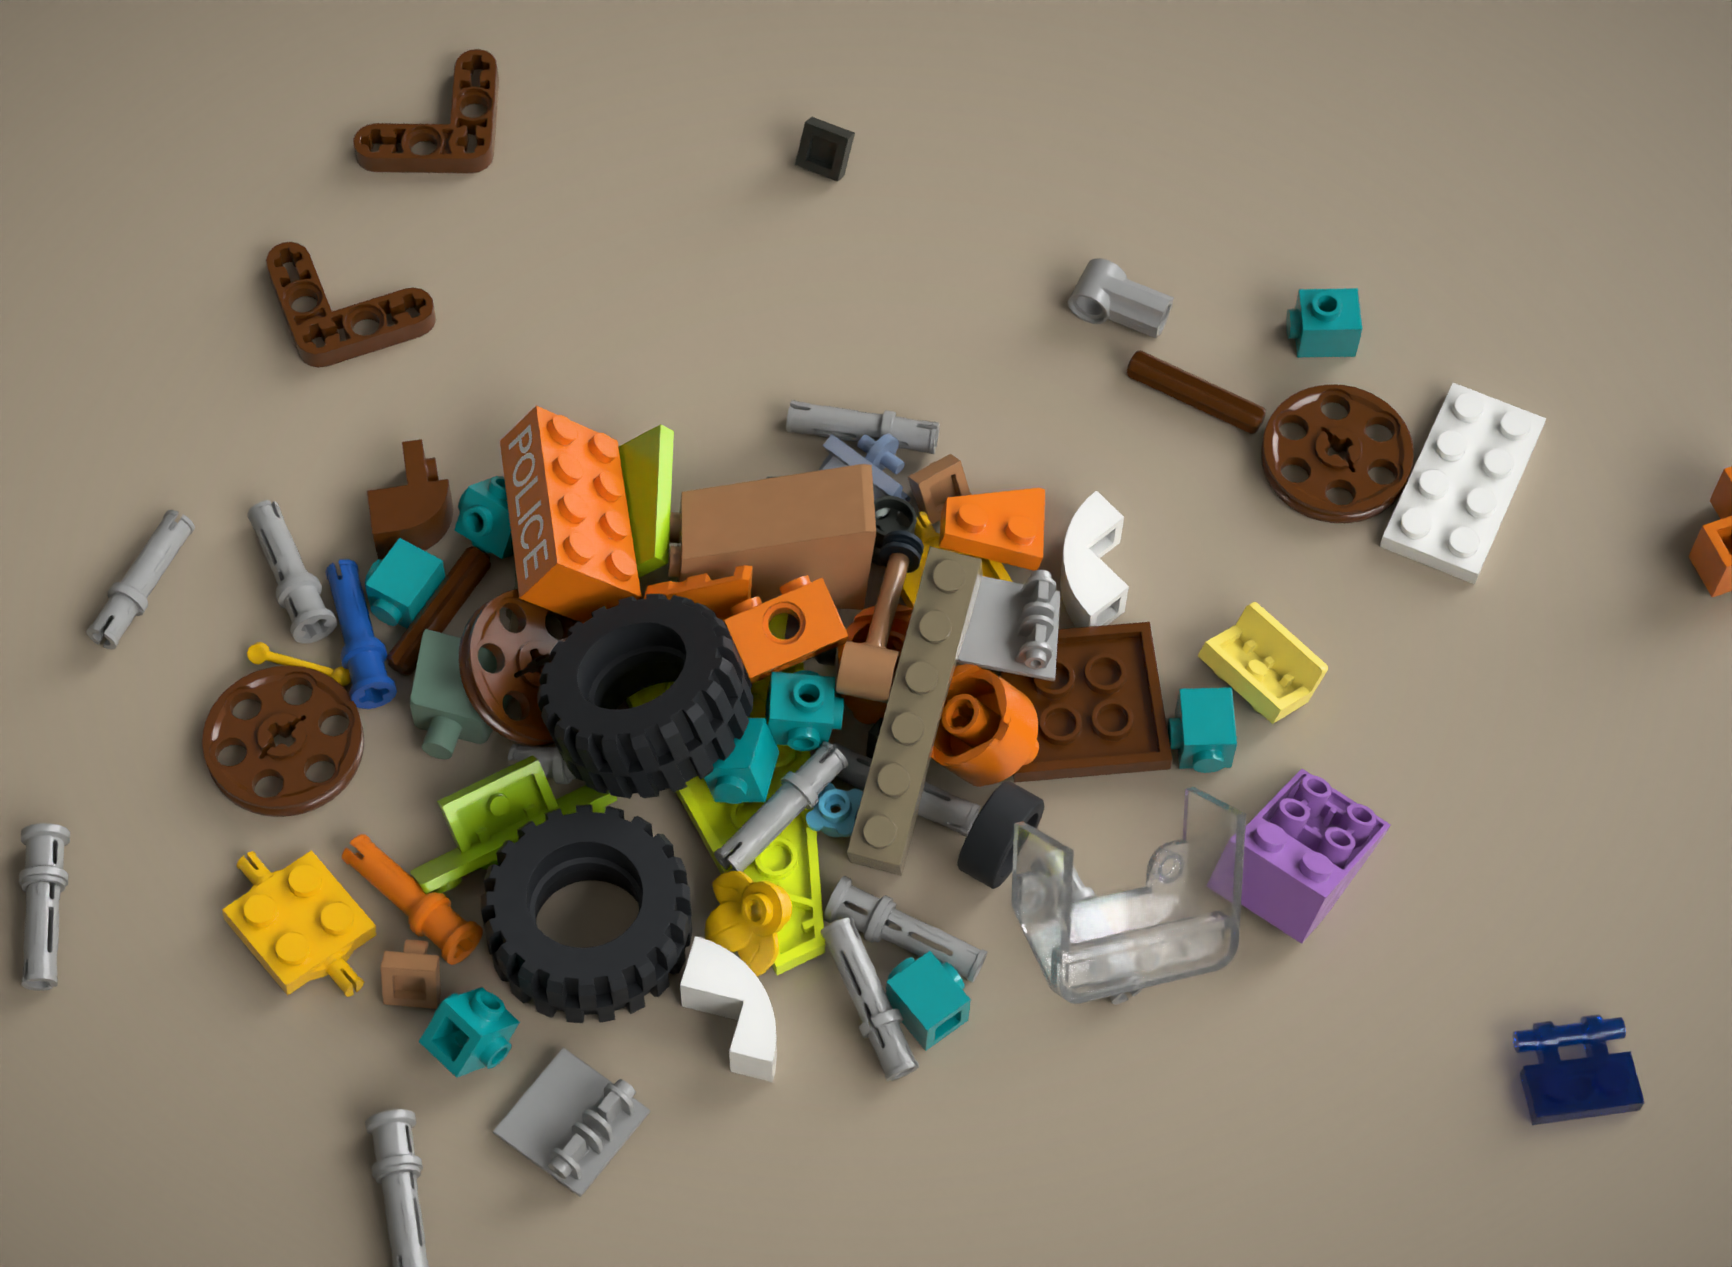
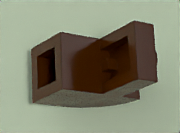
M422 439L402 442L408 485L367 491L372 535L378 559H384L399 538L425 551L438 543L451 525L454 510L449 480H439L436 458L425 457Z

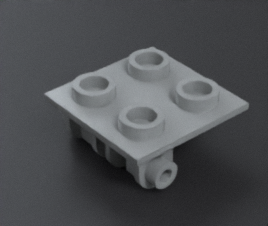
M1035 570L1024 584L982 576L970 624L957 663L977 665L982 668L1054 681L1056 676L1060 591H1056V582L1051 578V573L1046 570Z
M563 1047L493 1130V1133L581 1197L647 1117L650 1109L633 1098L636 1091L626 1081L618 1079L615 1084Z

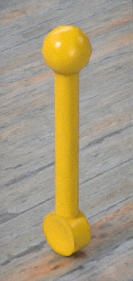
M263 642L254 643L247 651L248 659L254 664H262L265 661L284 666H301L322 672L342 686H346L351 682L349 670L343 668V666L333 669L272 652Z

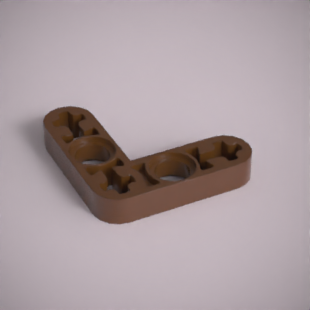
M473 49L462 53L457 58L454 68L450 124L375 123L360 128L353 139L358 164L367 171L386 173H477L487 169L494 157L499 89L497 62L494 56L486 50ZM480 69V87H473L471 76H473L474 70ZM471 104H480L487 109L483 115L475 118L467 117L461 113L466 106ZM468 134L476 135L477 146L474 149V153H465L469 145ZM424 141L431 142L437 146L432 153L423 156L416 155L411 151L415 144ZM397 143L402 144L403 153H396L398 151ZM374 144H382L378 152H370Z
M284 242L274 246L267 255L266 262L272 286L298 354L302 361L309 366L327 367L409 341L429 333L435 325L436 315L433 299L423 289L405 288L332 311L310 254L304 246L295 242ZM292 262L297 269L299 280L291 283L287 269L283 264ZM308 296L318 301L317 305L308 312H297L291 308L292 303L300 297ZM415 307V310L420 315L411 318L406 310ZM387 314H391L395 325L388 326ZM369 319L379 323V328L370 335H358L353 331L354 326L362 320ZM344 328L345 341H341L337 330ZM321 337L326 345L317 348L312 340Z

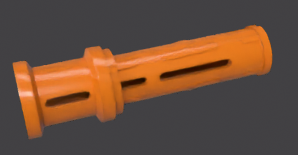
M366 834L358 835L349 842L359 852L355 854L345 847L342 853V860L347 865L352 866L409 917L408 924L412 932L418 937H428L442 950V958L448 964L455 965L473 952L483 935V929L475 921H465L451 908V900L443 893L432 892L425 894L418 882L377 847Z

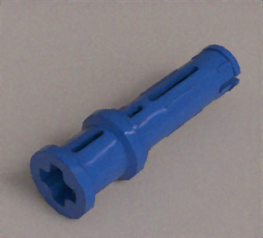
M348 559L339 560L338 563L342 575H338L334 563L326 568L325 574L327 580H329L345 643L340 659L343 668L349 670L352 682L349 692L350 699L355 702L358 708L371 709L389 703L397 694L395 682L388 677L384 663L388 655L385 644L378 638H375L357 563Z

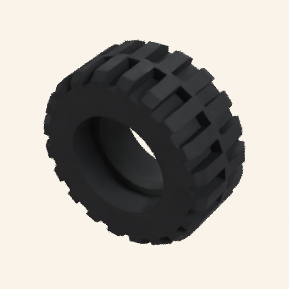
M646 594V599L636 600L633 596L618 600L619 605L607 610L603 606L591 612L592 618L582 624L578 621L568 630V638L564 642L558 641L549 655L551 663L545 662L537 692L538 707L542 712L541 717L569 771L576 779L584 781L587 787L597 792L606 793L609 791L611 796L631 799L633 793H638L642 798L658 797L659 791L669 788L674 793L686 788L687 781L697 776L703 779L713 772L714 767L712 764L718 759L725 761L735 749L733 740L735 738H742L749 723L747 717L750 716L753 710L754 699L751 692V681L731 634L723 620L716 617L714 611L696 602L694 604L693 600L673 595L671 600H669L663 594ZM664 682H674L669 689L650 702L633 708L617 710L627 698L648 686Z
M592 804L576 805V813L562 815L560 808L545 813L546 821L536 826L533 821H529L517 829L519 840L516 843L506 840L496 852L498 865L493 864L489 866L483 880L486 892L481 895V915L489 954L492 955L494 968L501 981L510 983L511 993L522 1003H528L533 998L536 1012L550 1018L555 1016L557 1010L565 1012L567 1022L582 1024L584 1022V1015L598 1014L599 1023L615 1020L614 1011L624 1007L632 1014L645 1007L644 996L649 992L654 997H659L670 986L668 973L678 974L686 960L685 948L690 946L692 937V910L690 887L687 883V872L682 859L674 856L673 844L664 834L658 833L653 837L651 823L639 816H635L631 822L627 821L622 809L607 806L605 813L593 812ZM596 880L617 885L627 891L638 902L639 913L632 925L616 939L595 947L578 948L560 944L546 936L536 923L537 915L548 898L563 887L580 881Z

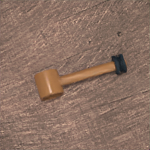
M896 530L887 533L883 539L879 559L886 567L866 642L862 644L852 641L846 642L839 666L836 693L888 703L900 659V651L887 649L886 646L906 573H911L918 569L924 550L923 542L913 533Z

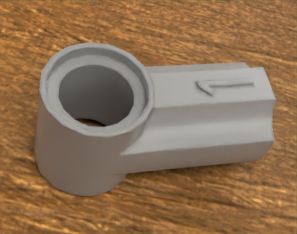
M1094 258L1088 262L1068 300V306L1072 313L1086 322L1102 324L1109 319L1157 338L1166 325L1174 297L1128 280L1125 272L1117 264L1106 259Z

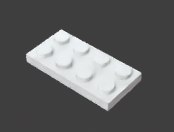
M1452 383L1383 534L1380 547L1475 584L1542 432L1546 418Z

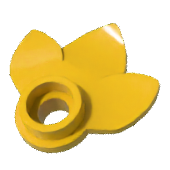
M727 871L719 875L712 882L713 892L720 905L709 914L705 922V939L724 947L732 953L737 951L740 959L759 977L774 964L778 956L779 942L777 933L787 924L791 917V899L788 893L779 885L769 881L754 882L742 871Z

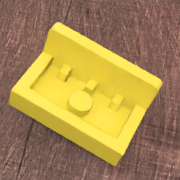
M1257 602L1246 606L1236 625L1206 641L1198 654V657L1220 679L1227 682L1251 704L1256 712L1263 715L1272 724L1308 703L1328 671V666Z

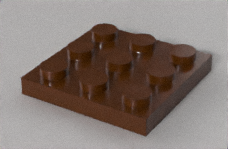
M1150 622L1058 629L1056 676L1054 681L999 671L1001 678L1030 699L1035 707L1038 718V754L1030 764L1023 765L1013 774L1014 783L1171 769L1172 755Z

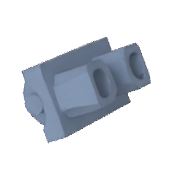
M833 434L823 444L829 455L823 461L819 470L869 464L872 465L874 500L884 496L899 497L907 502L911 500L910 496L902 491V485L883 472L887 468L897 475L905 466V462L895 456L899 440L891 434H885L877 441L867 434L863 435L858 441L857 446L867 453L865 458Z

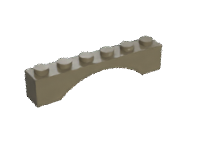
M930 546L847 850L851 863L901 876L903 874L941 715L983 575L982 559Z

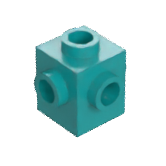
M494 476L468 486L458 503L460 513L454 531L471 540V544L481 551L493 553L501 559L514 555L504 477Z
M801 670L794 673L771 672L766 694L765 720L775 743L788 745L790 748L798 751H811L820 748L824 741L829 742L832 729L841 730L844 711V699L835 697V677L821 676L817 672Z
M480 987L460 995L453 993L445 998L437 1007L432 1020L418 1042L458 1078L484 1067L488 1069L494 1068L503 1061L511 1050L512 1045L509 1040L520 1022L505 1008L503 1001L498 996Z

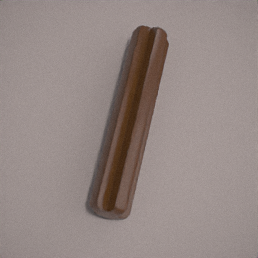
M1136 351L1129 361L1127 375L1130 378L1250 434H1255L1265 419L1266 409L1144 351Z
M474 546L466 548L387 655L388 665L393 670L404 676H409L414 672L417 666L424 630L428 629L440 633L445 630L489 570L491 563L488 554Z

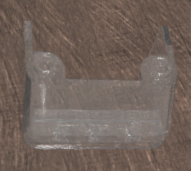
M1195 787L1185 788L1183 839L1164 843L1154 851L1147 865L1146 886L1073 903L1074 850L1024 821L1014 823L1012 909L1050 989L1066 1001L1079 1004L1218 971L1228 965L1235 956L1239 945L1246 813Z

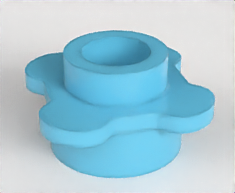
M829 783L818 794L819 802L812 811L807 813V825L810 829L814 831L821 830L830 837L851 836L863 792L859 789H852L850 791L836 789L832 783ZM835 806L841 808L840 812L837 813L831 812V809Z

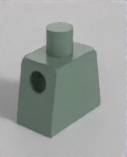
M425 629L422 635L410 697V708L414 725L419 729L427 731L422 744L423 751L438 759H450L458 739L482 744L488 740L493 729L485 723L473 708L464 690L458 661L461 638ZM481 647L478 651V660L481 667L489 673H495L497 661L494 654L489 649ZM522 670L515 673L514 677L518 678L522 676ZM505 695L503 698L504 711L513 698L510 695Z

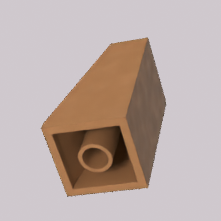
M858 464L681 492L679 512L670 513L669 543H677V546H670L668 577H677V582H682L688 577L707 573L711 580L734 576L735 569L738 566H753L751 598L759 596L762 603L781 596L779 588L794 579L808 575L810 581L813 582L823 577L836 609L864 610L876 537L872 465Z

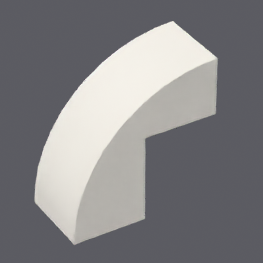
M1097 490L1084 501L1073 516L1064 542L1060 588L1066 611L1076 628L1110 624L1125 612L1129 586L1100 559L1120 543L1124 516Z
M695 936L680 984L682 1007L738 1020L729 1050L730 1072L773 1082L777 1059L776 1024L768 994L755 973L734 953L714 942Z

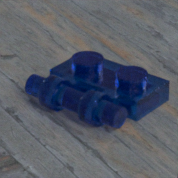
M1599 1014L1581 1017L1579 1023L1557 1026L1552 1021L1534 1023L1532 1029L1513 1032V1045L1516 1053L1536 1051L1539 1064L1523 1066L1520 1072L1532 1125L1641 1110L1645 1101L1631 1051L1609 1054L1606 1041L1624 1039L1626 1037V1027L1622 1017L1602 1019ZM1584 1045L1587 1057L1561 1061L1558 1048Z

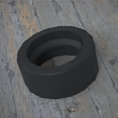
M1011 781L1003 782L984 804L969 830L957 861L959 870L992 889L999 887L1014 870L1031 842L1043 815L1045 807L1043 799Z

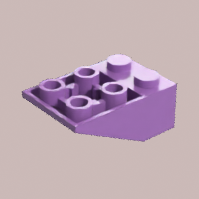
M1301 769L1233 839L1211 885L1302 944L1332 909L1387 833L1391 824L1375 815L1367 806L1354 802L1332 788L1324 779Z

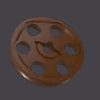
M1337 384L1310 387L1293 394L1283 401L1273 412L1267 423L1261 447L1263 472L1275 494L1285 504L1300 514L1328 523H1353L1367 520L1392 506L1404 491L1414 458V448L1410 432L1402 417L1383 399L1368 391ZM1327 403H1337L1347 410L1348 415L1343 419H1330L1323 414L1321 407ZM1286 423L1299 424L1304 428L1306 435L1299 440H1291L1284 437L1279 428ZM1371 425H1382L1390 430L1392 438L1384 442L1375 441L1367 435L1365 429ZM1329 448H1333L1337 453L1345 451V459H1342L1338 454L1329 456ZM1297 465L1307 471L1309 478L1299 483L1291 482L1282 475L1281 470L1286 466ZM1375 467H1384L1394 474L1395 480L1389 484H1379L1370 478L1368 471ZM1331 488H1344L1351 493L1353 501L1347 505H1337L1327 498L1326 492Z
M518 589L507 591L478 608L470 617L460 640L459 671L464 690L473 708L494 731L519 744L548 746L555 744L541 717L542 712L538 707L537 692L540 686L539 679L544 665L540 666L538 671L534 673L528 672L518 678H515L514 674L528 667V663L534 660L538 662L548 657L558 641L564 642L568 638V630L578 621L520 599ZM502 607L510 609L516 615L518 620V630L516 633L509 632L501 624L499 617ZM547 614L555 616L561 622L563 627L561 640L555 639L548 633L545 627ZM481 647L489 649L494 654L497 661L495 673H489L481 667L478 660V651ZM505 695H510L519 702L522 713L519 721H515L506 715L502 704Z
M275 666L244 676L220 695L205 721L202 745L210 775L215 785L227 799L252 813L272 817H286L315 810L334 799L347 787L356 774L362 760L364 732L355 702L351 701L346 689L333 678L306 667ZM295 685H305L312 690V695L305 703L292 705L284 700L286 691ZM243 700H255L262 705L260 712L251 719H238L232 714L234 707ZM331 716H343L350 722L345 732L337 736L326 735L320 730L322 723ZM277 735L284 738L292 735L294 743L289 747L283 743L276 746L273 738ZM238 745L247 750L245 758L237 765L226 766L218 762L219 753L228 746ZM324 761L334 765L335 772L327 781L313 782L306 777L307 770L316 762ZM275 776L284 782L281 791L273 797L263 798L254 792L256 784L262 778Z

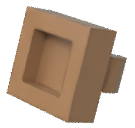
M952 454L908 476L919 512H925L932 525L941 520V510L947 497L971 495L961 461Z
M406 939L403 952L384 951L380 967L383 1004L437 1009L441 997L440 961L438 955L426 954L428 941Z

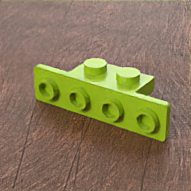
M532 755L438 800L437 803L457 848L412 869L410 874L418 882L425 894L432 891L438 893L446 892L462 882V876L479 868L488 869L493 864L498 865L496 852L506 840L516 843L519 840L517 829L527 822L533 821L538 826L546 821L545 813L559 808L562 815L576 813V805L592 804L593 812L604 813L606 806L616 802L617 797L611 796L609 791L601 793L585 785L555 799L539 760Z

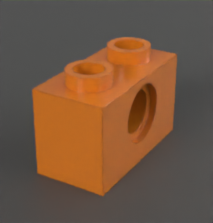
M808 575L799 577L779 588L781 596L762 603L759 596L754 597L730 609L733 616L725 619L724 622L739 652L751 684L771 676V672H781L841 646L848 641V634L823 577L813 582L810 581ZM783 613L794 616L800 624L797 634L786 640L776 638L769 630L771 620Z

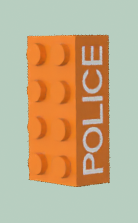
M535 406L500 440L519 598L585 623L592 618L591 612L603 606L607 610L619 605L618 600L631 596L638 600L642 597L618 441L604 433L596 432L573 422L563 415H557L539 406Z

